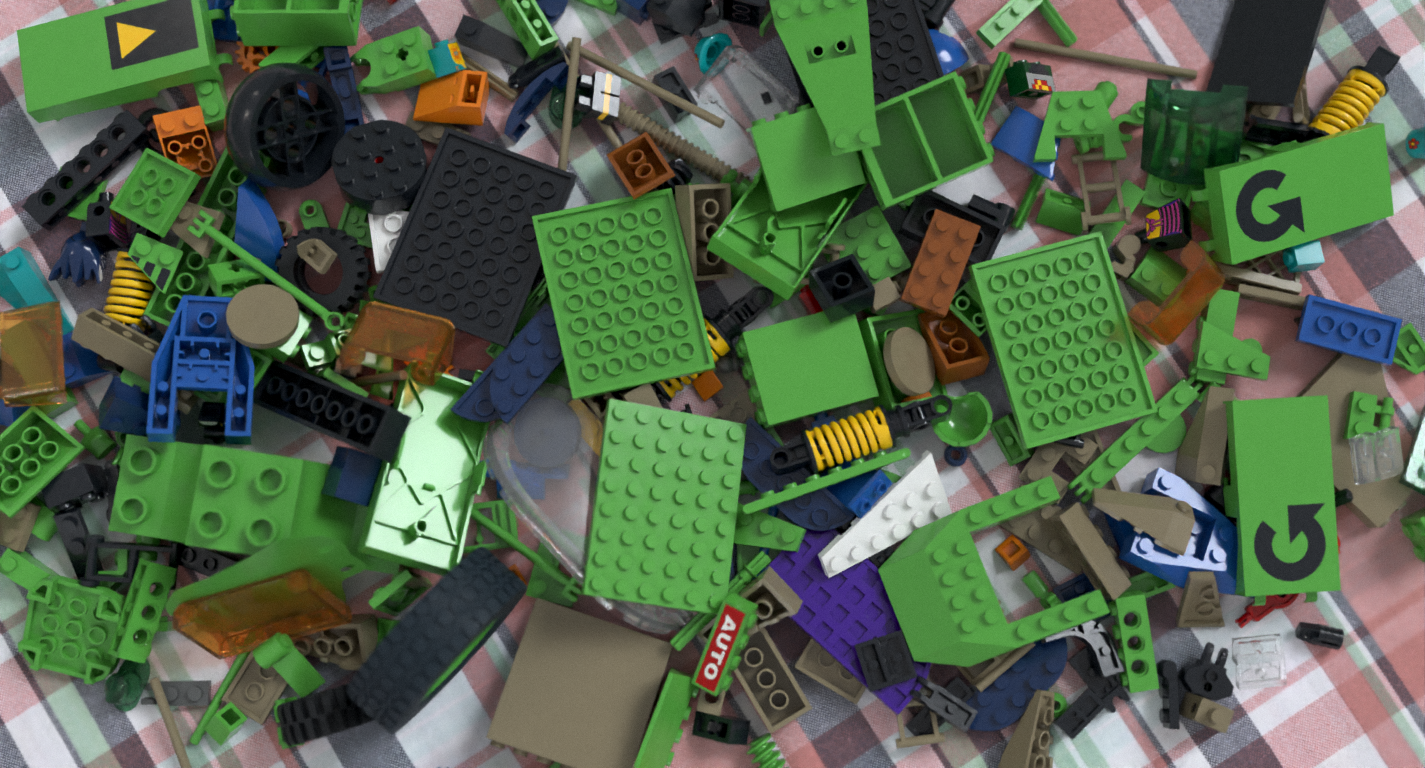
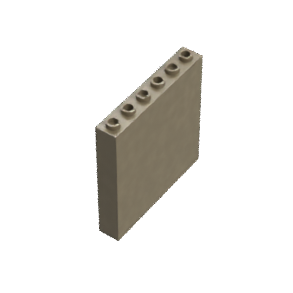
M536 598L486 738L491 740L490 745L504 749L505 745L514 748L513 753L524 757L531 753L537 756L536 761L547 765L554 761L561 764L560 768H632L673 646L669 642Z

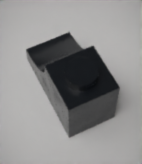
M696 711L692 735L729 745H747L751 721L734 716H716Z

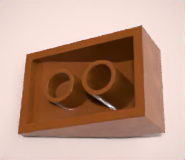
M647 131L607 154L616 174L634 200L675 176Z
M948 309L947 315L944 318L929 312L918 314L922 335L931 350L935 363V374L941 385L985 374L990 359L981 340L950 309Z

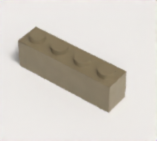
M92 307L78 315L71 337L72 340L79 343L82 347L100 354L103 358L119 364L125 370L132 371L143 377L146 381H151L152 361L160 343Z

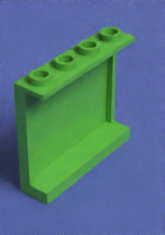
M810 103L797 107V113L789 115L788 110L775 114V120L766 122L765 118L751 122L753 127L746 129L747 132L751 133L771 198V202H769L771 212H778L866 183L857 151L832 156L827 132L815 108H811Z

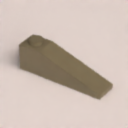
M1216 386L1209 387L1177 453L1175 475L1197 483L1218 486L1224 483L1228 453L1226 404H1223V401H1234L1235 389Z
M1093 488L1091 493L1095 507L1118 521L1125 519L1134 527L1133 530L1141 534L1144 531L1156 538L1154 543L1181 556L1185 554L1195 523L1192 506L1187 502L1178 501L1170 497Z
M1037 689L1002 754L998 768L1053 767V757L1049 756V745L1053 744L1054 737L1050 735V725L1054 721L1055 692Z

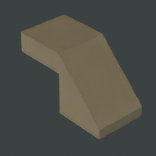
M1011 57L1007 68L1013 66V57ZM994 63L990 65L977 64L960 73L966 84L965 93L967 95L983 91ZM1005 73L1002 77L999 87L1007 84Z

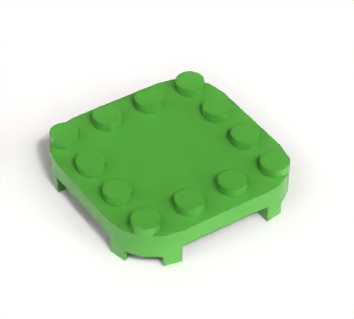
M55 575L45 577L28 591L26 599H30L23 640L18 643V652L22 651L25 659L31 664L29 668L35 671L44 668L84 679V684H94L104 680L114 672L120 658L107 652L126 601L124 595L102 586H83L79 584V580Z

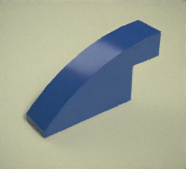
M247 179L238 187L234 242L254 257L260 258L261 262L270 269L279 273V266H275V261L281 258L282 254L279 253V250L282 246H285L280 226L268 200L259 187ZM265 277V281L273 283L271 280Z

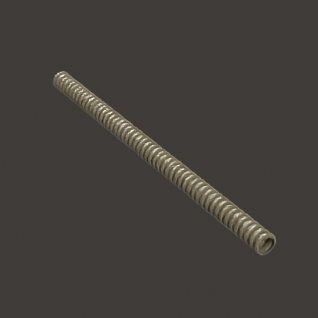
M625 102L619 104L618 118L615 121L619 120L621 125L626 124V128L631 127L633 132H638V135L647 131L658 147L663 146V150L668 149L670 154L674 153L675 157H681L683 161H688L687 164H693L695 169L700 168V172L705 171L707 176L711 175L712 179H718L719 183L723 176L728 174L731 165L728 164L726 166L724 161H718V157L713 158L711 153L706 154V150L701 151L699 146L694 147V143L691 142L689 144L687 139L683 140L681 139L682 136H676L674 131L669 132V128L664 129L662 124L657 125V121H651V118L649 116L646 118L643 113L639 114L637 109L632 110V106L627 107ZM743 172L738 173L735 179L739 185L744 178L751 183L753 182L748 175L746 177L743 176ZM904 271L891 278V281L895 280L902 291L909 273Z

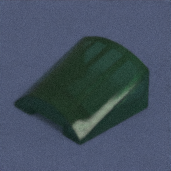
M1148 78L1140 168L1166 181L1188 185H1205L1204 169L1240 162L1248 87L1223 85L1221 93L1172 89V80Z

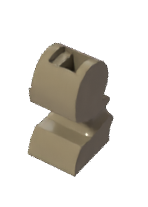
M1129 234L1124 236L1113 248V253L1121 261V264L1116 261L1111 264L1116 279L1120 281L1125 280L1134 272L1136 258L1133 255L1141 247L1140 240L1135 235Z

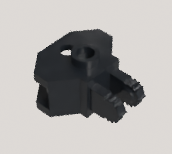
M1208 642L1204 647L1201 658L1197 659L1194 664L1182 667L1178 678L1187 691L1218 701L1230 697L1234 689L1233 684L1226 675L1227 669L1224 668L1229 651L1222 647L1218 652L1215 664H1213L1210 660L1214 651V645Z

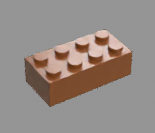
M936 209L932 214L899 301L944 318L947 315L981 226Z

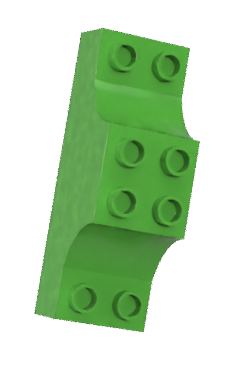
M131 434L126 436L108 531L186 543L185 545L249 555L255 554L275 541L302 536H325L345 544L351 555L366 564L364 570L396 574L406 569L410 571L409 566L358 552L368 507L322 494L330 464L205 444L199 445L177 441L175 443L149 442L148 437ZM327 546L321 549L320 552H327L335 548V546ZM348 565L346 567L354 568L355 565Z

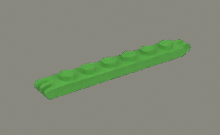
M1194 375L1188 379L1185 377L1181 378L1155 402L1158 412L1139 417L1077 475L1067 487L1071 490L1078 484L1080 487L1074 494L1077 497L1082 492H1085L1086 494L1080 501L1083 504L1092 497L1091 491L1093 488L1101 489L1199 397L1198 390L1203 386L1202 382L1192 386L1191 384L1195 381Z
M904 448L887 454V451L884 450L873 454L874 459L865 462L864 458L851 462V467L842 470V467L839 466L828 470L829 475L821 478L819 474L810 476L805 479L806 483L797 486V483L794 482L783 486L784 491L776 494L774 490L760 494L761 499L745 504L742 508V513L750 515L908 458L911 455V451L908 448Z

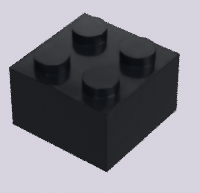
M853 253L810 270L809 288L830 323L874 305L875 288Z
M82 463L59 473L41 491L48 509L63 512L80 507L81 510L83 508L82 505L85 503H97L105 499L104 495H106L108 480L102 466Z

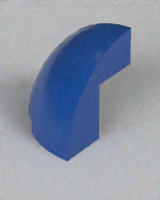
M928 29L944 75L959 68L970 59L964 47L954 37H949L936 29Z

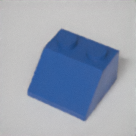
M73 332L45 342L60 382L64 387L74 389L113 373L98 367V353L84 348L72 340Z

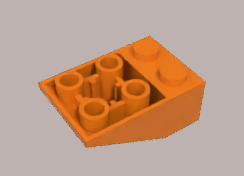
M462 70L422 83L419 89L413 121L483 126L490 92L487 72Z
M201 106L152 116L164 157L201 176V179L212 176L217 166V161L204 122Z

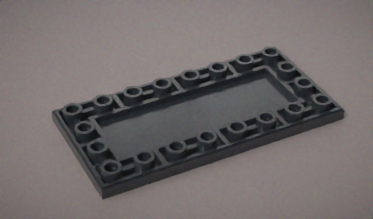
M1235 0L1204 99L1210 102L1296 107L1330 0Z

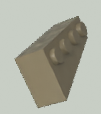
M770 566L737 594L758 605L755 613L758 615L757 621L752 629L749 628L747 634L757 632L766 625L777 623L786 616L790 617L797 614L803 603L800 597ZM717 615L697 633L705 644L708 641Z

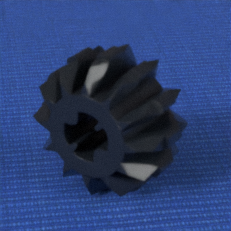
M681 158L672 159L668 163L675 176L657 186L656 189L658 191L671 188L674 195L675 185L690 183L693 174L689 166Z

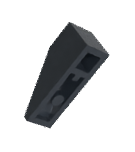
M463 15L455 33V37L460 45L517 68L524 65L528 52L521 42L482 21Z

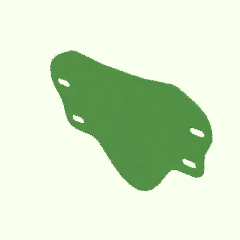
M302 536L279 540L211 577L177 589L167 601L166 611L171 616L183 621L208 623L225 629L243 628L266 618H327L337 615L346 606V596L342 582L363 571L366 568V564L351 555L345 544L330 537ZM327 546H335V548L327 552H320L321 549ZM348 565H355L354 568L347 571H340V569ZM196 610L201 611V613H199V614H197V615H195V616H192V617H188V616H187V614H189V613H191V612H193V611H196ZM237 618L243 619L236 624H229V622Z

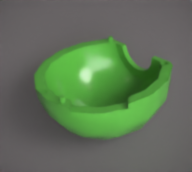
M978 391L969 392L958 397L946 395L952 401V411L947 421L932 425L934 432L944 443L954 447H969L977 444L986 436L992 425V410L989 401ZM943 405L934 407L940 413L947 411Z

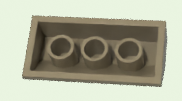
M1078 502L1071 503L1049 517V519L1095 590L1100 589L1104 600H1115L1131 585L1128 579L1130 574L1123 565L1119 566L1115 559L1117 557L1115 551L1110 545L1106 546L1101 538L1103 537L1102 531L1096 524L1093 525L1088 518L1090 513L1087 508Z

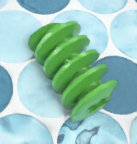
M765 733L746 745L751 747L746 754H755L751 763H760L758 768H782L786 762L784 758L777 759L781 752L780 750H773L776 743L774 741L767 742L771 738L770 733Z

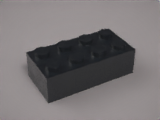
M931 190L915 197L898 232L899 234L921 244L932 214L937 209L981 226L966 263L967 267L992 259L1007 228L1006 226Z

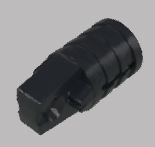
M1299 622L1295 630L1297 639L1313 645L1333 648L1334 650L1341 648L1344 639L1343 629H1336L1335 627L1322 624Z

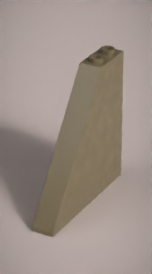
M1338 353L1296 397L1328 395L1334 493L1348 488L1353 494V501L1344 505L1368 528H1382L1391 520L1389 516L1394 511H1399L1406 505V499L1411 494L1394 418L1391 416L1389 429H1392L1391 437H1388L1387 446L1376 444L1377 435H1372L1370 443L1343 439L1350 392L1356 391L1377 395L1376 405L1382 406L1384 397H1389L1382 366L1379 363ZM1375 414L1373 426L1379 427L1381 415Z

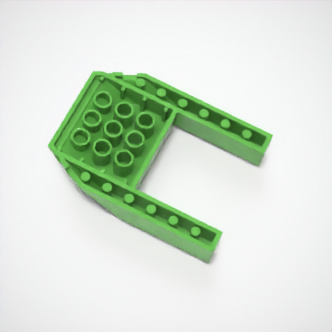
M1051 476L966 507L914 530L878 569L913 661L970 667L1110 613L1099 589L1007 624L971 535L1057 503L1060 496Z

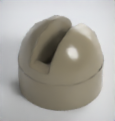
M277 220L283 239L289 238L293 233L292 225L286 220Z

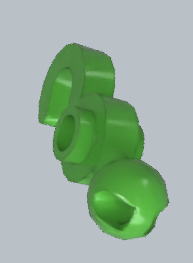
M1153 90L1149 94L1147 102L1140 101L1135 103L1130 108L1128 114L1119 115L1113 120L1122 143H1129L1133 137L1130 134H1122L1119 131V124L1124 123L1131 126L1146 125L1153 118V108L1162 107L1166 103L1167 95L1164 91Z

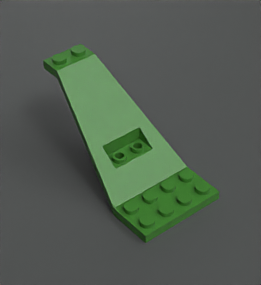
M769 0L775 29L827 132L832 156L880 146L881 143L875 118L867 1ZM837 43H845L846 48L844 50H839L837 48ZM816 47L822 49L820 56L815 55L813 52Z

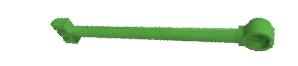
M201 209L198 212L201 217L205 218L204 222L197 217L193 219V222L200 228L197 230L192 225L187 227V230L198 238L202 239L205 234L209 235L277 286L290 293L295 299L319 315L329 330L338 331L342 329L341 325H345V318L341 313L330 312L214 228L212 225L216 219ZM338 317L341 325H333V318Z
M472 507L470 517L566 586L561 594L573 602L578 600L577 594L581 595L583 576L576 572L570 578Z

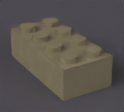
M730 183L675 185L676 209L694 281L734 278V266L707 249L712 235L716 233L731 212Z
M762 627L757 632L747 634L750 637L746 647L743 650L741 649L739 653L741 661L734 672L769 732L773 733L808 712L812 707L766 629Z

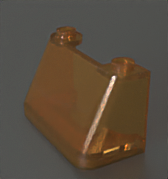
M1193 240L1185 246L1180 257L1182 264L1188 268L1186 276L1158 308L1149 301H1141L1127 314L1129 320L1161 345L1167 346L1174 343L1225 283L1224 272L1203 248Z
M50 301L0 312L2 365L0 400H4L5 407L67 403L62 333L63 317L60 301Z
M371 301L361 309L340 351L339 363L348 366H358L364 361L366 352L411 362V375L417 382L433 386L451 365L455 327L450 320L443 317Z

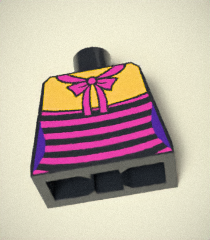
M110 192L100 193L99 202L88 205L86 237L106 252L126 247L128 242L126 217L109 208L114 200V194Z
M1177 198L1148 213L1145 216L1146 228L1135 232V236L1139 238L1141 245L1149 243L1156 252L1193 246L1191 212L1181 198Z

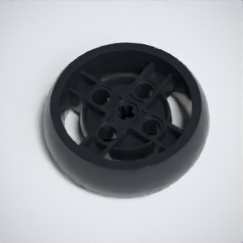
M288 62L270 64L249 74L232 94L224 119L226 147L235 166L246 178L255 184L276 191L301 189L320 179L332 167L331 159L334 148L345 132L342 104L332 85L313 69L301 64ZM297 81L306 90L311 103L298 94ZM258 150L273 160L275 172H270L265 167Z

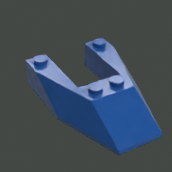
M182 296L152 361L146 430L149 442L175 443L179 390L227 392L226 444L251 445L255 367L249 347L238 342L229 331L226 311L232 298Z
M1160 467L1148 473L1140 494L1170 497L1178 501H1185L1192 506L1195 523L1186 552L1181 556L1155 544V538L1144 533L1139 534L1135 531L1125 537L1119 559L1183 589L1188 572L1213 571L1218 593L1241 596L1235 594L1238 558L1237 525L1181 477Z

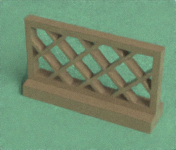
M1285 249L1273 252L1270 255H1263V259L1256 263L1252 259L1247 260L1250 267L1246 269L1239 268L1237 264L1230 266L1226 263L1210 260V257L1215 253V250L1207 252L1205 267L1201 273V278L1231 286L1244 284L1293 295H1299L1302 284H1299L1301 272L1293 273V281L1287 280L1280 273L1287 266L1284 265L1278 269L1270 259L1274 255L1279 254L1283 260V250ZM1265 261L1272 270V273L1269 275L1263 274L1257 266Z

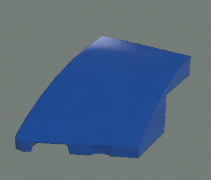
M1016 106L990 144L994 149L1011 156L1014 161L1032 169L1036 174L1053 181L1055 177L1053 173L1055 161L1058 160V147L1060 146L1061 138H1055L1056 160L1054 162H1033L1044 121Z

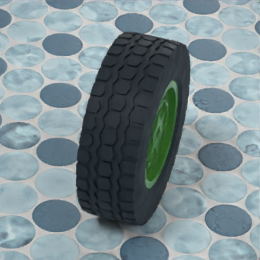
M483 546L475 549L432 586L393 627L354 675L347 687V694L385 731L390 734L398 732L457 675L486 643L521 600L527 590V586L488 549Z

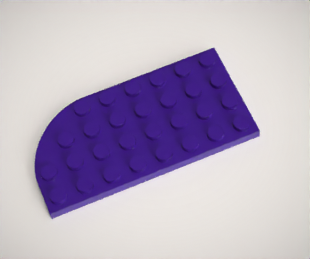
M806 529L798 552L782 550L768 567L770 566L803 601L797 614L789 618L869 690L854 645L901 630L878 568L866 558L830 578L827 577L818 554L840 534L835 529L826 531ZM913 661L917 676L927 679L931 663ZM916 677L872 691L871 693L895 715H899L913 698L909 694L911 689L919 691L922 685L916 682L918 678Z

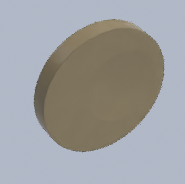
M268 284L254 285L243 289L232 298L226 311L227 325L232 336L241 344L255 349H268L285 343L296 332L300 320L298 305L293 296L280 287Z
M902 327L890 332L884 342L883 354L885 366L891 380L900 391L909 396H918L928 392L935 381V363L927 342L917 331L909 327Z

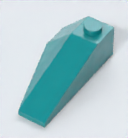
M18 246L1 256L0 296L51 340L67 333H72L74 330L72 323L31 252Z

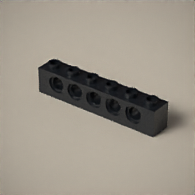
M125 110L119 113L114 118V122L107 128L99 131L96 138L90 144L83 146L75 158L66 162L54 177H50L45 181L44 186L37 193H33L27 198L26 203L22 207L40 226L48 231L55 228L97 189L103 181L111 176L154 136L130 111ZM125 133V137L118 141L119 135ZM108 149L107 154L101 157L102 151ZM90 165L89 171L83 173L84 168ZM70 181H73L72 186L69 189H66V185ZM55 197V202L49 205L50 199Z

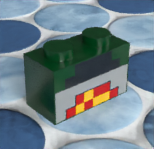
M1019 60L1014 62L1012 67L1005 69L1011 97L1038 100L1052 94V92H1056L1051 66Z

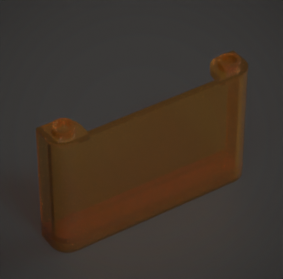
M298 569L181 603L173 612L172 628L220 660L252 651L277 632L287 634L291 639L351 623L352 614L348 604L307 570Z

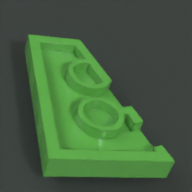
M1205 321L1200 323L1194 363L1195 369L1261 381L1267 380L1270 356Z

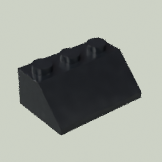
M719 0V19L760 29V25L765 18L766 1Z

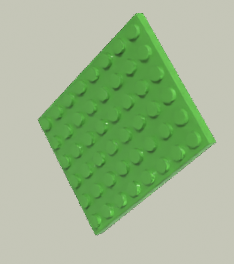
M671 188L645 193L635 200L632 196L532 216L573 401L715 370L716 367Z
M1101 231L984 261L968 267L1024 450L1158 412Z
M607 400L581 595L718 615L723 600L728 596L747 424L621 400Z

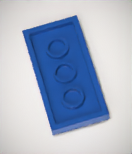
M1309 294L1305 297L1295 341L1389 366L1393 362L1402 319Z

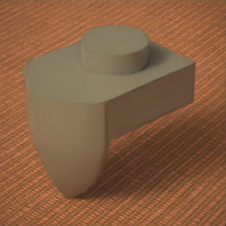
M307 239L297 245L298 255L321 274H326L338 255L319 239Z

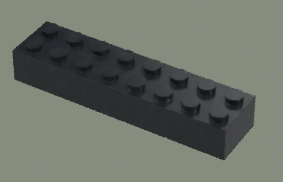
M276 360L273 361L254 390V404L391 463L412 418L390 406Z

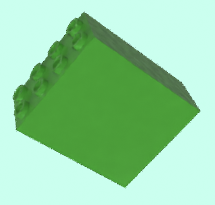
M235 0L234 5L230 7V16L232 20H235L237 35L241 36L244 46H357L363 0Z
M956 71L875 106V118L881 145L859 150L857 154L882 211L984 168L994 161L993 156H995L993 147L990 143H986L984 139V126L980 120H976L973 113L976 111L974 102L971 98L967 99L964 92L966 89L965 81L962 76L957 75Z
M824 311L743 332L737 340L738 343L735 344L738 358L742 357L744 366L741 367L744 380H748L751 389H748L750 402H755L756 404L755 420L764 430L867 403L879 396L855 313L830 323Z

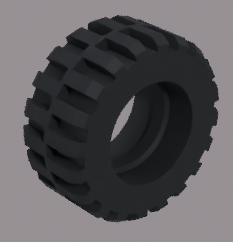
M311 227V229L299 231L297 236H291L287 239L288 245L282 246L279 250V253L282 254L281 258L275 261V266H279V273L277 274L325 309L341 314L349 312L354 308L355 304L360 303L364 299L362 295L364 292H368L370 285L367 284V281L372 276V272H368V265H371L370 259L365 257L364 253L366 250L363 245H358V240L354 236L347 235V232L328 227ZM307 239L322 240L338 254L337 257L342 265L343 276L339 287L330 294L324 295L314 292L306 281V261L298 255L297 245ZM295 299L299 310L311 317H320Z
M349 684L278 705L277 708L284 741L288 746L326 737L374 720L349 697L346 692Z

